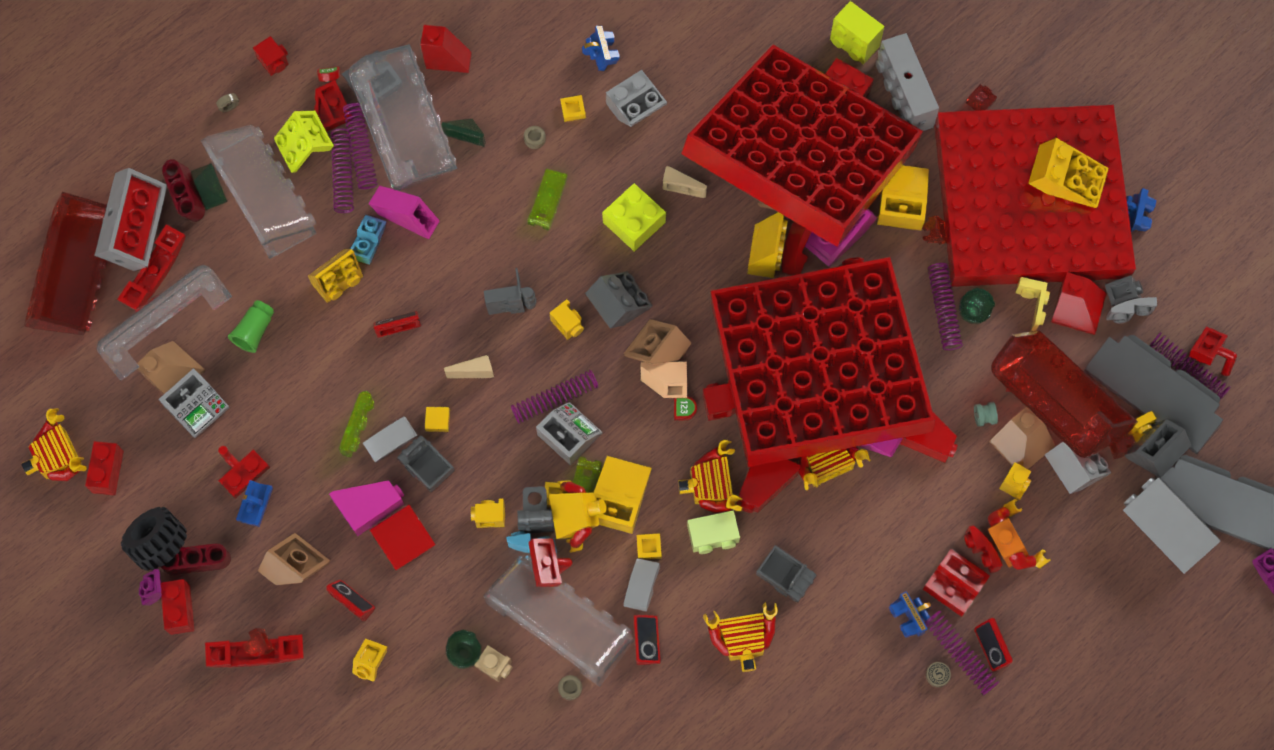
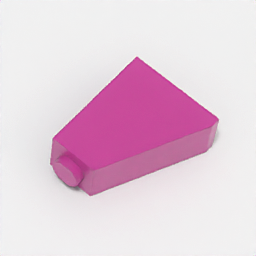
M379 186L369 202V205L379 216L426 239H430L440 222L420 197L387 187Z
M389 480L329 493L331 499L357 536L404 505L401 499L404 496L403 492L397 484L392 486Z

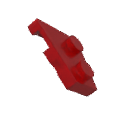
M336 80L315 89L316 105L314 106V111H316L326 132L346 123L347 118L344 117L343 107L347 103Z

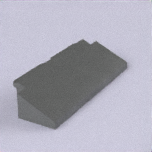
M1135 335L1124 336L1119 343L1109 337L1087 365L1084 372L1142 415L1152 411L1157 418L1153 423L1168 419L1184 428L1192 445L1189 449L1198 454L1219 430L1223 419L1215 414L1220 406V397L1185 371L1177 370L1175 372L1170 368L1171 362Z
M1188 455L1181 456L1174 464V467H1171L1160 478L1207 527L1269 550L1272 548L1274 550L1273 487L1246 477H1240L1237 480L1231 479L1229 471Z

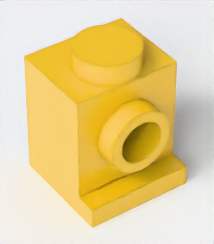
M567 299L549 313L550 321L567 340L572 336L577 337L583 332L582 318L575 309L571 310L570 302Z
M1015 462L999 489L1020 500L1031 483V480L1028 478L1031 471Z
M499 499V503H495L492 500L481 501V504H475V507H471V521H475L477 528L505 527L504 499Z

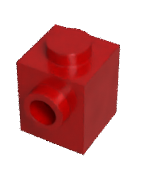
M271 36L253 47L257 59L270 76L282 72L289 65L286 58L288 52L282 44L277 45Z

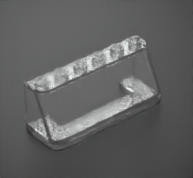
M410 44L365 55L350 67L349 77L394 190H404L458 169L456 159L448 145V138L441 127L440 117L434 109L431 94L426 88L424 76L419 70L416 55L412 51Z
M251 124L206 136L200 141L207 155L230 190L269 259L317 234L313 227L317 224L311 213L306 214L303 208L306 205L300 195L296 197L293 193L295 187L290 178H284L282 173L285 170L279 160L275 162L272 158L275 154L269 143L264 145L261 140L264 138V135L258 126L254 128Z
M195 266L99 337L95 344L96 351L120 381H122L139 368V365L128 353L129 349L201 295L213 310H216L232 298V295L209 266Z
M528 555L525 557L519 556L483 595L486 604L502 616H509L577 666L581 674L600 687L634 642V638L631 636L633 632L624 624L618 626L612 621L613 617L606 611L602 610L599 612L593 607L594 603L587 597H578L574 594L575 589L565 582L558 587H536L531 557Z

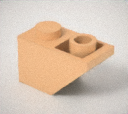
M673 361L657 364L641 362V381L663 398H687V362Z

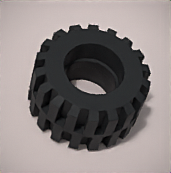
M155 507L142 513L128 526L122 536V550L142 570H154L162 567L178 554L187 538V530L166 507Z

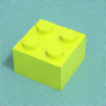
M850 1L834 18L830 40L837 48L845 50L853 60L859 61L864 65L880 47L884 25Z
M635 183L602 212L603 223L634 252L666 223V212Z

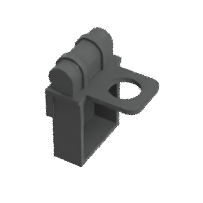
M515 268L517 286L484 291L485 304L489 315L511 312V314L525 312L524 305L527 309L535 308L537 302L535 293L530 287L521 288L518 268Z
M420 435L405 450L403 449L397 458L414 478H417L432 492L455 470L432 446L431 442Z
M542 486L524 488L523 510L517 511L518 529L525 533L554 532L552 510L547 509L546 488ZM533 492H538L542 496V500L538 505H532L528 501V496Z
M776 545L756 572L757 576L775 587L776 591L785 597L789 596L797 603L805 596V592L814 583L813 580L817 576L807 568L806 564H802Z

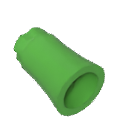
M256 300L252 307H249L238 325L228 335L229 340L239 348L255 353L274 313L272 307Z

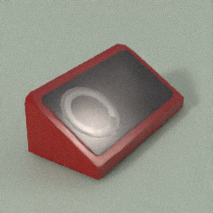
M417 311L374 322L377 338L421 326Z
M342 580L335 581L326 587L327 592L362 621H366L375 610L371 603Z
M634 615L637 665L660 664L657 616Z
M990 618L974 628L991 670L995 672L1008 667L1013 659L995 618Z

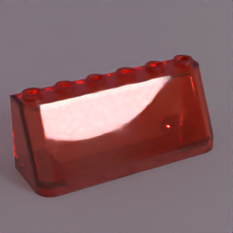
M65 192L61 193L51 215L24 327L84 335L85 332L90 331L92 319L89 318L90 312L95 310L98 298L94 297L95 291L101 287L103 277L99 275L101 269H104L107 260L95 256L107 208L106 204Z
M1040 330L1012 334L991 364L993 375L1081 458L1094 456L1128 434L1138 423L1132 415Z

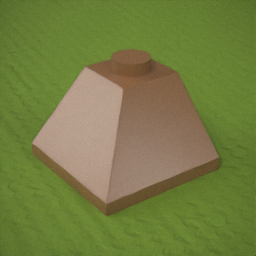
M650 319L624 352V355L628 358L650 364L679 361L685 355L691 342L677 326Z
M174 341L151 349L135 365L141 375L163 395L193 368L200 375L206 371Z
M1026 406L989 441L1011 466L1016 462L1028 470L1055 447L1045 423L1029 406Z
M294 533L266 552L258 572L275 585L302 583L327 566L330 560Z

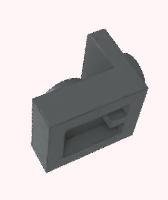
M1132 276L1105 284L1113 307L1125 301L1141 298L1140 294L1144 293L1140 281H1136Z

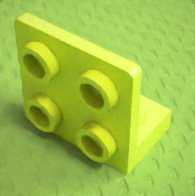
M294 111L274 137L291 173H296L312 152L330 151L334 146L316 111Z

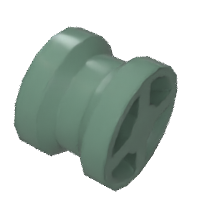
M988 402L986 405L974 404V417L978 427L984 426L985 423L997 424L998 414L994 402Z

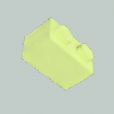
M734 511L690 519L687 522L693 553L706 554L712 552L713 548L718 547L730 549L739 543L740 535Z

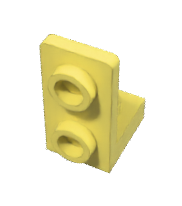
M1021 277L1015 293L1021 294L1022 297L1028 299L1037 298L1031 331H1036L1039 325L1043 326L1046 312H1042L1043 305H1047L1050 292L1046 291L1048 283Z

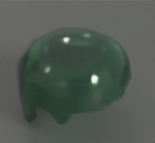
M974 288L966 292L960 299L959 314L969 324L979 325L991 317L995 301L992 294L986 289Z
M463 629L455 631L448 638L445 653L447 659L454 667L467 669L473 667L480 660L482 646L475 633Z

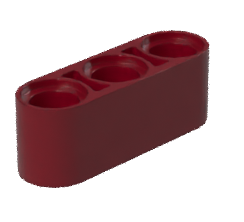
M174 159L167 160L162 166V174L178 214L192 222L200 221L205 215V208L189 168Z
M216 543L182 547L178 554L173 557L176 558L175 564L171 567H166L165 564L161 568L169 575L220 570L230 564L231 556L223 545ZM217 552H223L222 559L213 561V557ZM192 556H200L197 563L190 564Z

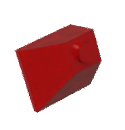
M1067 272L1060 286L1051 322L1095 335L1106 292L1089 278Z

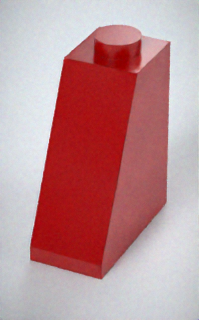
M424 25L420 45L426 69L469 73L472 52L446 27Z
M933 412L935 418L933 432L903 437L900 444L945 463L948 457L953 458L958 445L954 444L957 436Z
M789 460L751 466L739 493V497L742 500H738L736 505L741 506L745 512L753 513L754 511L759 513L798 476L801 465Z

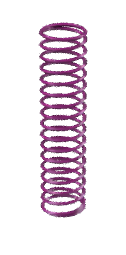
M351 103L343 107V112L345 113L344 117L347 118L345 121L348 123L346 127L349 128L347 132L359 134L350 137V134L348 135L350 138L349 142L351 143L350 147L352 148L351 152L353 153L352 157L354 158L353 162L355 163L354 167H356L355 172H357L356 177L358 179L371 178L361 182L357 179V182H359L358 188L370 189L376 187L378 183L375 182L377 181L376 178H372L376 174L371 173L375 171L374 168H370L374 166L373 163H370L373 159L369 158L372 154L368 153L371 149H363L370 147V144H363L369 142V139H363L368 137V134H362L368 131L367 129H362L367 125L361 124L366 121L361 119L365 115L360 114L364 111L360 109L363 105L361 103ZM360 106L358 108L348 109L350 107ZM349 124H358L352 127H348ZM350 129H358L353 132H349ZM351 139H360V140L351 142ZM352 144H361V145H357V146H355V147H352ZM359 173H361V174L370 173V174L362 175V176H360V177L357 176ZM366 184H376L374 186L361 187Z
M338 128L334 129L331 132V141L335 144L334 146L350 145V142L335 143V141L337 140H350V138H345L348 137L349 134L341 133L333 135V133L336 131H347L348 129ZM333 146L331 150L333 160L334 211L349 213L354 210L352 206L354 204L352 201L354 193L352 192L353 187H351L353 185L351 182L353 180L351 177L353 169L350 168L352 167L350 163L352 162L351 147L336 148ZM347 149L350 150V152H348V153H347V152H340V153L335 152L336 150H347ZM349 154L350 157H336V155ZM350 159V162H337L335 160ZM337 164H350L351 166H349V167H346V166L338 167V166H335V165H337ZM337 169H351V171H336ZM339 173H343V174H344V173H350L351 175H350V176H337L336 174H339ZM351 178L350 181H338L336 179ZM348 182L351 183V185H349V186H347V185H344V186L336 185V184H338V183H348ZM341 187H342V188H347V187L352 188L351 190H342V191L337 190V188H341ZM340 192H351L352 194H351V195H338L337 193H340ZM339 197H351L352 199H351V200H339V199H337V198H339ZM339 202H352V204H350V205H348V204H337V203H339ZM338 206H343V207H348V206H350V207H352V209H349V210H341V209H337L336 207H338Z
M936 263L928 267V274L930 275L929 279L931 280L930 284L932 285L931 289L934 295L935 313L938 314L936 318L939 319L937 323L940 324L938 328L941 329L939 333L942 334L940 336L942 339L941 343L943 344L942 349L955 350L962 347L963 344L961 343L962 340L959 339L961 335L958 334L960 333V330L957 329L959 325L956 324L958 320L955 319L957 318V315H955L957 311L954 310L956 306L952 305L955 301L950 300L954 296L949 295L953 291L949 290L952 286L948 285L951 281L947 280L950 278L947 275L949 271L946 270L948 265L946 263ZM940 265V266H936V267H934V268H932V269L929 270V268L932 267V266ZM938 267H945L939 270H933ZM939 272H947L941 275H934ZM945 276L948 277V278H946V279L935 280V279H937V278H939V277H945ZM945 281H948V282H949V283L942 284V285H935V284L940 283V282H945ZM950 286L947 289L937 290L941 287ZM951 291L950 293L939 295V293ZM952 296L948 299H940L942 297ZM947 301H953L952 303L940 304ZM948 306H954V307L949 308V309H941V308L948 307ZM949 311H955V312L949 313V314H942V313L949 312ZM949 316H956V317L950 318V319H943V318H946V317H949ZM950 321H957V322L951 323V324H944V323L950 322ZM951 326H958V327L951 328V329H945V328L951 327ZM958 331L956 333L946 334L948 332ZM959 336L957 338L947 339L949 337ZM961 344V346L952 349L944 348L948 345Z
M1160 332L1156 336V338L1150 343L1149 346L1154 348L1157 345L1155 350L1159 351L1161 349V351L1159 352L1161 355L1166 351L1164 357L1167 358L1170 355L1168 360L1171 361L1174 359V361L1171 364V367H1173L1179 361L1175 370L1179 369L1183 365L1181 370L1184 371L1187 369L1186 373L1188 372V374L1193 370L1190 376L1194 377L1197 374V376L1194 379H1196L1197 381L1200 379L1199 382L1201 384L1207 379V381L1204 383V386L1207 387L1210 384L1208 389L1212 390L1214 388V390L1212 391L1214 393L1219 391L1217 395H1219L1221 400L1222 397L1228 392V390L1231 387L1228 386L1221 393L1226 383L1222 384L1217 389V387L1222 381L1219 380L1213 385V383L1217 379V376H1215L1207 384L1213 373H1210L1203 380V378L1209 370H1205L1199 376V374L1204 369V366H1202L1197 372H1195L1198 366L1200 365V362L1197 363L1189 371V369L1192 367L1196 359L1192 360L1186 366V364L1191 358L1188 357L1185 361L1182 362L1184 357L1187 355V352H1185L1176 361L1178 356L1183 351V349H1180L1172 357V355L1177 350L1178 345L1169 354H1167L1171 347L1174 345V342H1172L1163 351L1165 346L1170 341V339H1167L1159 347V345L1162 343L1166 335H1164L1154 345L1156 340L1162 334V332Z
M589 369V373L585 371V376L582 373H580V378L578 376H575V380L573 378H570V382L566 380V386L564 385V383L561 382V388L559 387V385L556 384V390L553 387H551V392L548 389H546V394L543 391H541V396L538 393H536V398L534 396H531L532 402L529 398H526L527 404L524 400H522V406L518 402L516 403L517 408L514 405H511V409L518 424H520L518 415L521 421L524 422L518 405L520 406L527 420L529 419L526 414L523 403L527 407L532 418L533 414L531 412L528 401L532 405L537 416L538 412L536 410L533 399L537 403L541 413H543L538 396L541 399L546 411H548V408L544 401L543 394L546 397L549 405L551 406V409H553V406L548 396V392L551 395L556 406L558 407L553 394V390L559 398L561 404L563 405L557 387L561 391L566 402L568 401L565 396L562 385L565 387L567 393L570 396V399L573 400L569 392L567 383L570 385L572 391L575 394V397L577 398L576 392L572 384V380L578 388L581 396L582 393L579 388L577 378L583 386L585 393H587V391L585 389L582 376L588 384L590 391H592L586 373L593 382L595 389H597L598 383L593 372Z
M941 611L936 612L934 615H932L928 620L924 622L926 627H930L931 625H933L929 630L930 632L936 630L933 633V636L940 634L937 637V640H941L942 638H944L941 641L940 645L947 643L944 649H948L949 647H951L948 651V654L954 652L951 658L958 656L955 662L961 661L959 667L968 663L962 669V671H966L969 668H971L966 673V676L974 673L970 677V680H973L976 677H978L974 681L973 685L981 682L978 685L977 689H980L983 686H985L981 691V694L984 696L991 689H993L1000 681L996 682L991 687L986 689L996 679V677H994L985 684H983L992 675V673H989L988 675L980 679L989 670V668H986L981 673L974 676L985 666V664H982L981 666L970 672L981 661V659H979L969 667L967 666L978 655H975L974 657L963 663L974 652V650L960 658L970 648V646L966 647L964 650L956 654L966 644V642L962 643L961 645L953 649L963 639V637H961L957 641L949 645L959 635V633L955 634L950 639L945 641V639L948 636H950L956 630V628H954L953 630H951L950 632L941 637V635L946 630H948L952 626V624L948 625L946 628L937 633V631L943 625H945L948 622V620L944 621L939 626L932 629L940 620H942L945 617V615H943L942 617H940L939 619H937L929 625V623L937 615L941 613Z

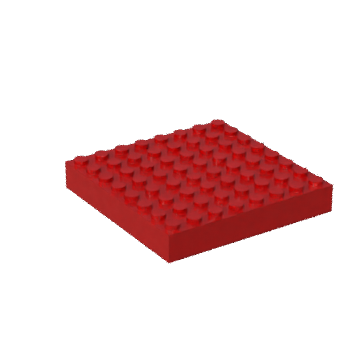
M772 45L687 135L681 154L838 247L913 153L923 131L779 47Z
M1114 105L938 112L934 128L952 287L1018 284L1021 277L1046 283L1062 282L1067 272L1089 278L1090 280L1122 279L1133 275L1136 265ZM1058 138L1108 168L1097 208L1046 194L1028 184L1040 144Z
M890 257L710 291L711 306L748 467L933 432L935 418Z

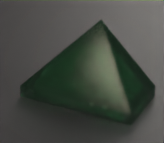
M473 119L442 122L441 128L444 136L485 147L484 133Z
M212 163L191 171L194 183L207 210L227 202Z

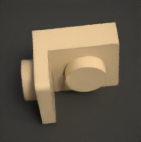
M488 645L474 665L498 682L501 678L505 679L513 668L511 666V658L505 657Z

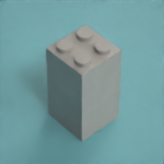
M1150 478L1141 487L1144 491L1139 496L1133 494L1124 502L1126 507L1123 511L1185 574L1221 540L1160 478L1156 480Z

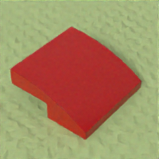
M409 504L369 530L395 570H398L436 545Z
M950 549L922 590L962 617L990 575Z

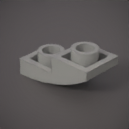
M1157 297L1138 298L1120 303L1110 309L1106 320H1113L1115 323H1125L1130 321L1134 313L1138 316L1152 314L1157 307Z
M402 417L366 440L363 444L373 460L379 462L418 435L407 418Z
M636 559L629 580L624 607L647 612L653 595V586L660 569L659 563Z

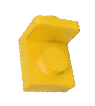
M1152 411L1131 421L1127 426L1126 431L1134 444L1147 431L1153 428L1151 425L1157 418Z
M365 638L353 659L352 673L361 679L375 681L377 669L387 653V646Z

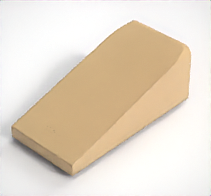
M666 166L663 177V190L706 198L707 185L674 168Z
M487 355L444 368L447 378L494 377Z

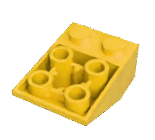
M1055 138L1040 144L1028 184L1046 194L1097 208L1108 168Z
M901 166L881 191L877 225L922 230L927 206L929 169Z
M777 212L755 224L747 274L774 278L775 271H780L788 220L783 219V214Z
M343 249L308 275L311 284L327 303L338 299L343 294V291L349 287L356 286L363 277L352 249Z
M610 456L606 457L593 493L595 501L602 499L606 503V512L598 515L599 525L633 534L652 468Z

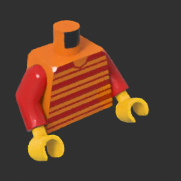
M1017 499L1004 504L1003 507L992 512L988 516L990 527L987 529L1009 568L1012 566L1017 570L1034 566L1042 568L1051 561L1043 556L1046 553L1043 549L1034 556H1029L1008 518L1022 511V508L1017 509L1015 506V502L1018 501Z

